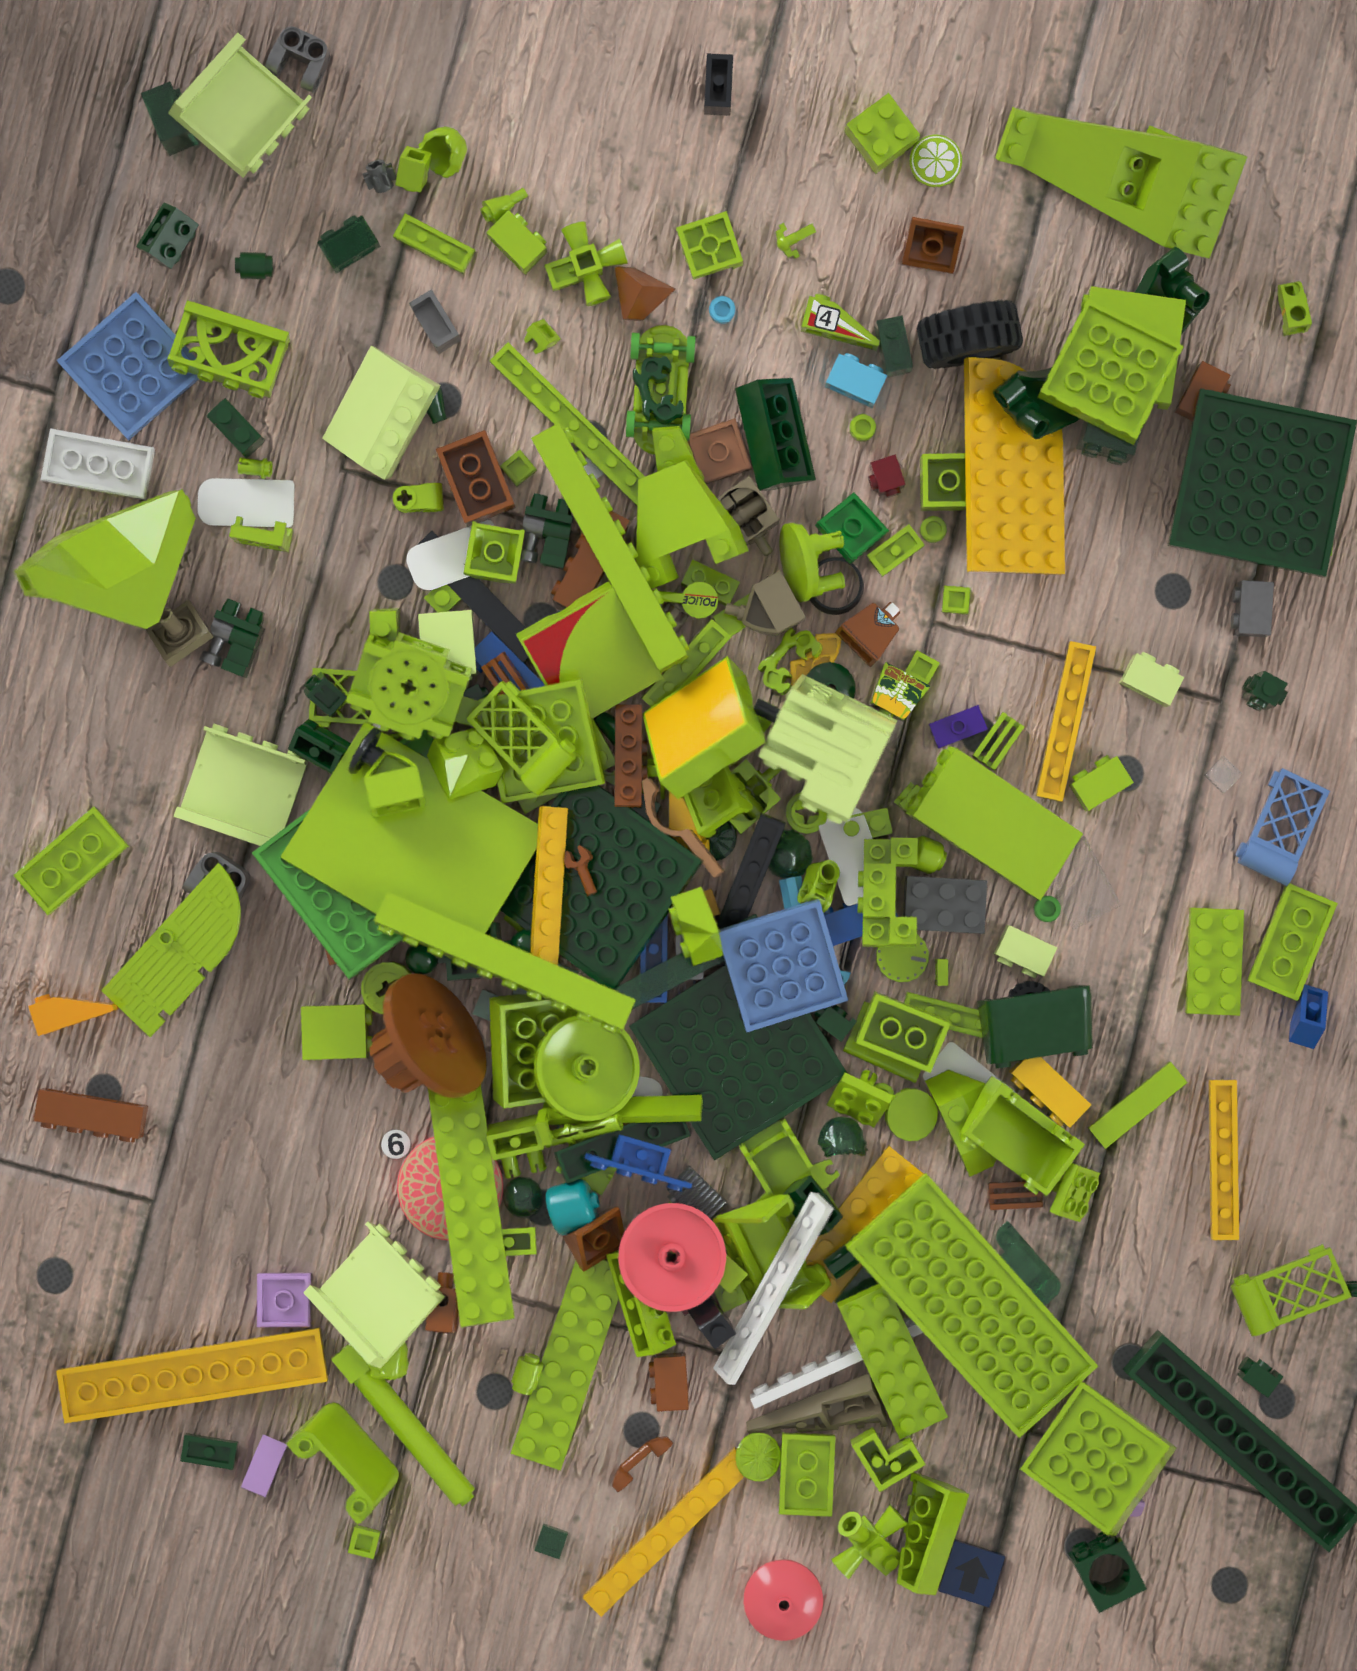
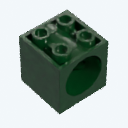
M1102 1531L1095 1536L1096 1539L1088 1543L1086 1541L1077 1543L1072 1547V1551L1068 1552L1098 1613L1147 1590L1119 1534L1108 1536ZM1110 1554L1118 1555L1122 1558V1568L1118 1576L1113 1580L1101 1583L1089 1578V1570H1091L1092 1563L1098 1557Z

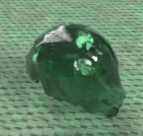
M784 829L768 870L773 875L781 878L804 875L806 869L814 860L809 841L799 832H795L794 829Z
M835 1117L828 1120L824 1124L817 1142L827 1158L838 1154L843 1155L844 1153L846 1155L851 1153L853 1155L857 1154L863 1157L866 1156V1151H868L866 1147L867 1141L863 1138L861 1127L857 1121L850 1117Z

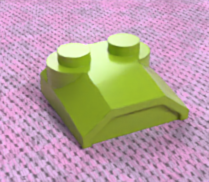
M472 521L463 574L476 579L516 584L525 530L508 529Z

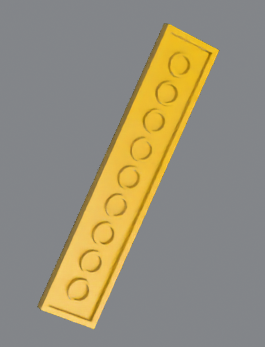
M320 1327L56 1370L64 1424L322 1383L329 1380Z

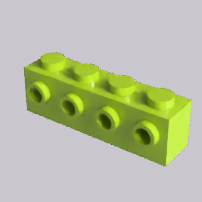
M619 1250L607 1254V1260L636 1357L655 1355L675 1346L676 1342L667 1312L654 1309L638 1300L627 1288L621 1276L618 1262Z

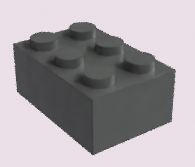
M905 876L903 917H917V930L984 934L987 881Z

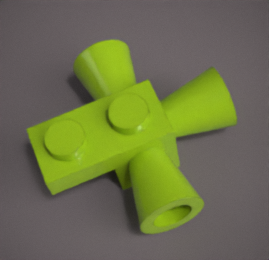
M585 221L576 222L561 229V232L572 251H569V257L545 264L553 292L583 282L586 306H594L609 300L611 295L600 276L603 275L602 267L628 264L620 238L596 251L594 243L589 245Z
M889 1504L876 1524H873L865 1515L861 1517L857 1512H848L840 1519L838 1531L841 1535L847 1537L853 1546L831 1560L848 1579L851 1578L864 1558L887 1576L899 1565L901 1552L886 1538L908 1525V1523L891 1504Z

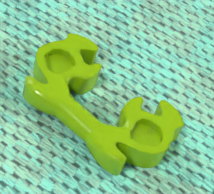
M790 628L786 631L781 643L774 652L759 664L758 670L760 672L765 670L763 683L766 687L777 691L780 695H785L792 688L790 683L784 684L786 678H792L791 673L783 667L777 669L778 662L789 649L797 647L795 652L803 660H807L806 653L812 651L814 658L821 654L822 645L820 642H817L810 631L803 630L795 634L796 631Z

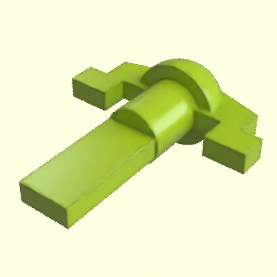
M813 223L786 237L783 234L787 230L785 224L778 225L780 229L775 231L777 247L788 258L793 256L796 259L799 257L797 249L791 251L790 246L816 233Z

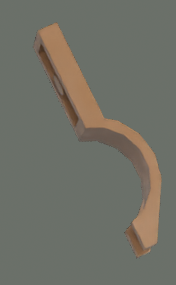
M647 777L644 779L642 785L646 812L652 825L665 834L682 837L694 854L704 860L702 864L713 878H718L725 873V870L692 829L675 831L662 824L655 810L656 796L660 789L651 778Z

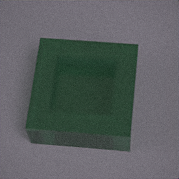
M543 1523L534 1551L560 1559L568 1532Z

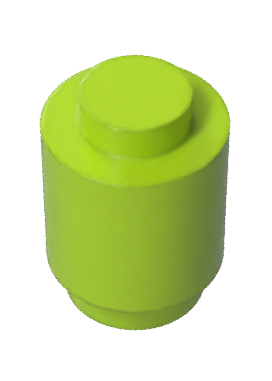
M525 1353V1356L518 1357L511 1380L514 1391L524 1395H532L533 1390L537 1389L544 1364H541L539 1356Z

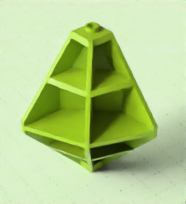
M183 489L169 491L56 536L14 570L25 596L50 599L141 629H147L159 623L196 519L191 509L190 499Z

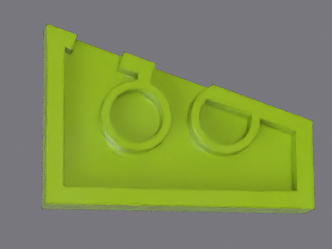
M681 427L653 428L657 472L687 460L706 484L703 473L697 466Z

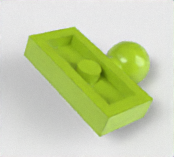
M693 559L681 582V585L686 588L694 582L703 581L709 583L718 594V603L724 606L727 603H731L740 584V581Z

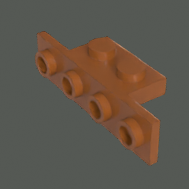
M616 705L615 807H642V781L647 778V765H642V756H647V740H642V705Z

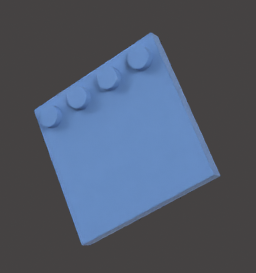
M137 292L57 360L60 366L128 441L199 380L195 374L188 372L186 375L179 374L169 366L167 358L176 335ZM184 346L181 352L182 356L188 360H195L196 357L189 353V349Z
M819 899L719 929L723 956L746 1032L848 1001Z

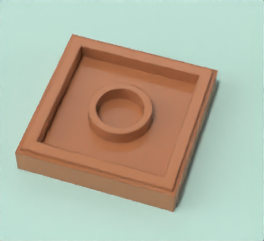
M736 418L690 433V440L687 442L699 470L703 473L706 484L752 469Z

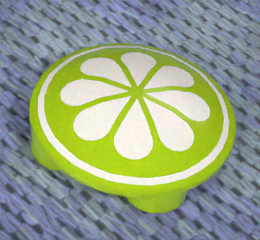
M929 135L922 138L915 144L910 154V168L916 181L930 187H942L951 184L958 176L962 167V155L959 147L953 140L943 135Z

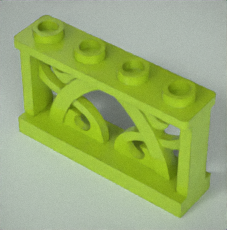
M187 300L167 361L172 370L179 374L186 375L187 372L197 375L198 379L208 383H212L214 380L223 383L222 385L230 390L237 391L239 388L248 391V394L255 398L262 399L263 396L270 398L290 342L289 332ZM191 320L196 321L198 336L186 337ZM213 328H219L222 331L220 336L207 337V334L214 335L212 333ZM231 333L237 334L239 347L248 356L237 362L222 365L213 354L209 344L223 342ZM246 339L255 340V343L250 345L251 348L255 349L254 351L245 346L244 342ZM189 343L200 344V347L196 346L189 350V353L194 352L197 354L195 360H188L182 356L181 352L185 345ZM272 346H276L277 350L271 365L263 356ZM205 360L208 362L210 366L203 365ZM257 362L264 365L267 370L266 378L259 382L249 377L251 372H257L260 375L259 369L255 365ZM241 372L242 377L235 374Z

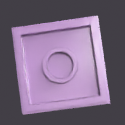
M258 1273L257 1327H311V1301L303 1293L311 1285V1273Z

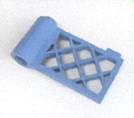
M1282 768L1279 772H1273L1267 785L1272 787L1249 840L1247 843L1242 842L1235 856L1239 858V864L1287 886L1297 870L1298 861L1330 791ZM1284 777L1294 782L1296 792L1284 796L1281 788ZM1300 784L1303 785V786H1305V787H1307V788L1301 789ZM1313 790L1320 793L1321 796L1317 804L1308 807L1303 792ZM1277 792H1278V794H1279L1280 797L1274 799L1275 796H1276V794H1277ZM1298 794L1304 809L1291 813L1286 798ZM1281 800L1286 815L1274 819L1270 807L1272 803ZM1315 808L1313 814L1311 815L1310 809ZM1305 812L1309 823L1306 828L1297 830L1292 816ZM1266 816H1268L1269 821L1264 823ZM1288 818L1293 833L1280 837L1275 822ZM1271 824L1276 839L1265 841L1257 837L1262 826ZM1304 832L1302 838H1300L1299 833ZM1295 836L1298 844L1295 854L1285 850L1282 839ZM1277 841L1278 846H1276V845H1274V844H1272V843Z

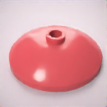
M781 1559L762 1565L751 1575L744 1590V1609L749 1622L759 1633L770 1639L787 1641L805 1635L815 1626L822 1612L823 1593L818 1579L810 1569L796 1561ZM783 1600L789 1603V1606L785 1609L779 1606V1603Z

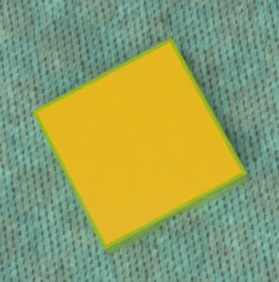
M728 656L642 713L659 782L677 799H680L709 780L722 768L735 763L766 742L759 717L753 709V697L746 674Z

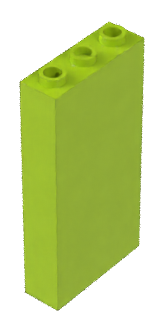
M951 746L943 749L937 757L936 762L938 763L934 770L928 772L922 781L923 787L908 802L907 807L909 809L906 814L1029 896L1041 901L1083 833L959 749Z

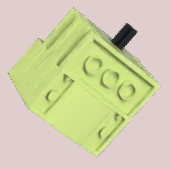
M802 674L790 689L781 709L758 698L753 708L755 714L775 723L758 757L762 758V762L771 768L777 769L779 766L787 770V775L798 781H802V779L807 780L799 797L803 801V807L813 812H817L820 809L828 813L826 817L835 823L841 824L842 821L848 823L898 720Z

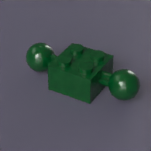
M492 922L486 935L502 941L500 923ZM520 930L514 934L511 940L502 942L530 953L531 930ZM419 943L417 947L410 945L405 954L408 968L417 974H428L438 964L446 963L447 981L484 978L476 973L478 969L469 965L466 969L459 967L444 955L442 958L436 957L427 952L428 947Z

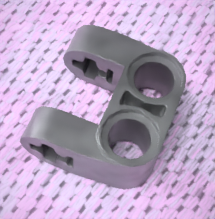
M287 27L283 29L274 44L265 67L272 74L279 77L289 57L307 64L308 67L303 75L301 88L315 93L330 61V52L322 39L299 28ZM294 37L300 39L296 46H287L289 39ZM314 49L324 50L323 54L318 58L310 56Z
M212 852L201 858L182 886V889L190 894L211 871L208 866L211 857L219 860V863L229 876L233 872L241 875V884L235 886L239 900L250 882V875L244 867L220 852Z

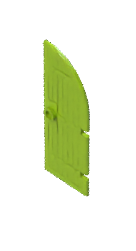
M220 863L216 864L101 990L149 1037H152L166 1021L160 1015L162 1010L171 1016L205 979V976L199 970L204 967L207 971L212 972L228 954L236 940L241 918L239 896L231 877Z

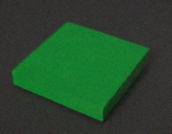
M855 492L815 524L816 528L823 535L841 531L842 535L840 536H843L844 547L836 548V550L849 564L853 563L889 532L887 527Z

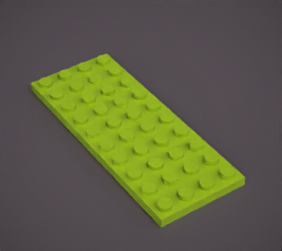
M927 1173L921 1176L845 1245L1018 1438L1024 1435L1098 1367L1094 1360Z

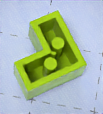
M871 1427L850 1440L852 1447L879 1492L926 1465L910 1436L886 1449L874 1427Z

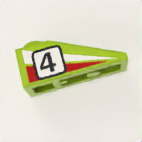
M815 294V297L809 296L801 332L877 351L880 341L837 303L830 301V297L821 294Z

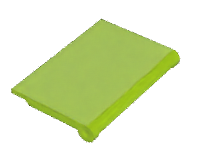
M864 1001L857 1016V1022L845 1043L843 1052L916 1083L922 1069L855 1042L869 1003Z

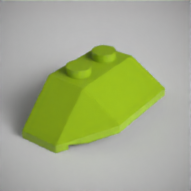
M946 1070L925 1080L969 1177L993 1167L996 1158L979 1145L975 1149L962 1140L964 1134L960 1132L985 1083L951 1070Z

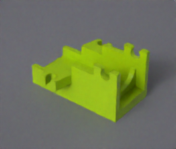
M785 1117L739 1145L740 1150L766 1191L755 1202L775 1195H782L795 1181L811 1175L836 1206L826 1188L840 1174L837 1170L833 1174L826 1173V1167L833 1164L830 1158L814 1164L810 1162ZM792 1213L785 1217L790 1229L796 1220Z

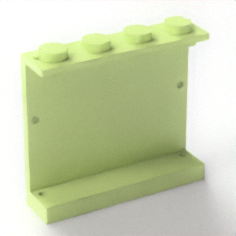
M214 723L212 728L204 726L203 730L207 732L181 807L176 808L173 817L261 846L287 826L308 761L303 760L302 757L288 750L287 754L277 751L279 745L264 740L262 745L252 742V736L238 732L237 737L227 734L228 728Z
M367 1221L365 1225L370 1229L368 1236L320 1289L310 1285L303 1293L369 1365L381 1369L445 1296L439 1290L441 1285L433 1277L429 1276L427 1278L423 1274L424 1267L414 1258L410 1260L405 1255L407 1249L398 1241L393 1242L389 1238L391 1233L386 1227L380 1223L374 1225Z

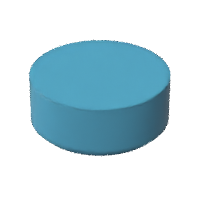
M719 296L713 299L709 306L711 319L719 324L730 322L735 315L734 302L726 296Z

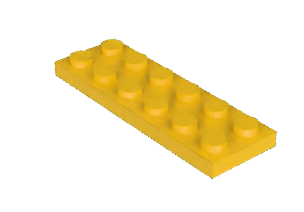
M889 1145L838 1207L843 1218L831 1231L818 1236L805 1259L807 1265L817 1263L825 1268L831 1286L821 1296L830 1303L835 1300L862 1264L858 1263L839 1279H836L823 1260L848 1242L854 1234L861 1232L924 1175L922 1171Z

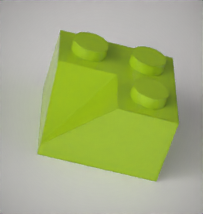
M475 728L450 734L449 738L443 736L442 739L434 738L427 754V758L448 799L495 787L503 772V767L492 746Z
M702 887L671 897L673 906L669 908L672 919L671 923L676 936L681 935L684 941L680 943L684 957H690L692 965L695 966L723 956L719 930Z

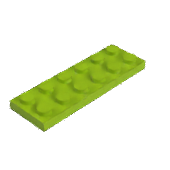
M877 1284L838 1302L837 1305L899 1438L903 1439L948 1418L898 1306L884 1288Z

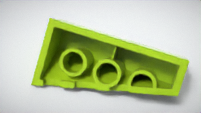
M913 1472L910 1481L913 1482L912 1495H908L907 1506H910L908 1525L904 1526L903 1531L906 1534L905 1547L901 1548L897 1584L916 1594L936 1596L970 1494L951 1484Z

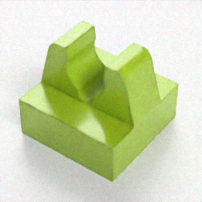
M542 319L532 323L526 329L527 334L524 341L528 343L534 339L538 346L533 352L538 354L555 346L561 338L546 320Z

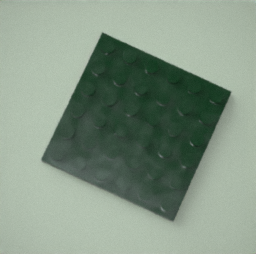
M1200 388L1167 546L1323 578L1326 577L1357 420Z
M600 785L560 792L550 806L568 808L565 852H572L576 862L581 859L578 846H584L591 852L593 859L589 861L587 868L597 893L587 896L577 870L566 868L564 863L559 954L599 984L616 991L669 913V908L673 907L671 897L682 894L704 860L668 834L656 828L650 821L632 808L615 807V796ZM536 851L500 911L523 928L530 930L532 928Z
M726 965L629 1025L673 1096L702 1095L701 1121H691L690 1123L714 1161L828 1090L840 1081L844 1073H847L810 1013L746 1032Z

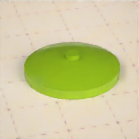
M574 1015L552 1026L540 1041L534 1060L536 1084L547 1104L562 1116L576 1121L601 1120L617 1113L632 1097L637 1087L640 1073L638 1052L631 1037L624 1029L622 1032L616 1031L613 1034L600 1028L601 1023L595 1020H591V1023H588Z

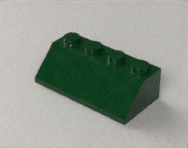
M793 378L757 379L735 388L758 489L760 491L777 490L815 481L816 477Z

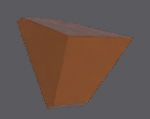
M615 267L623 320H644L676 290V288L636 268Z

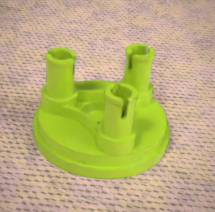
M792 522L782 526L779 537L782 569L785 580L798 602L809 601L812 597L823 595V592L845 588V579L842 572L820 577L817 563L818 555L822 552L844 547L843 536H840L842 535L841 531L818 535L817 533L809 535L801 524Z

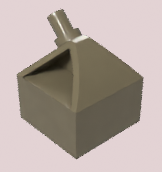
M781 571L753 585L746 606L741 604V607L727 603L724 612L725 614L736 616L737 620L742 621L743 625L749 629L769 636H778L804 622L806 619Z

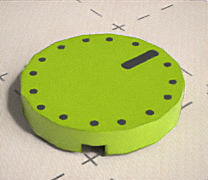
M917 934L916 946L877 947L876 962L880 971L887 978L896 982H909L918 978L925 971L929 962V951L925 941Z

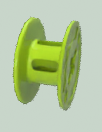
M382 962L373 966L366 972L361 983V994L365 1004L372 1011L383 1015L385 994L381 996L379 991L385 988L384 982L387 981L390 984L412 973L406 966L397 962Z

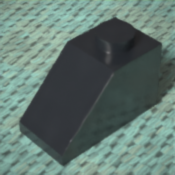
M712 1296L701 1304L687 1309L700 1331L714 1349L736 1334L731 1321Z

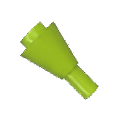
M521 188L510 195L482 201L483 207L480 208L482 216L487 222L491 221L495 224L516 203L527 198V192L524 188Z

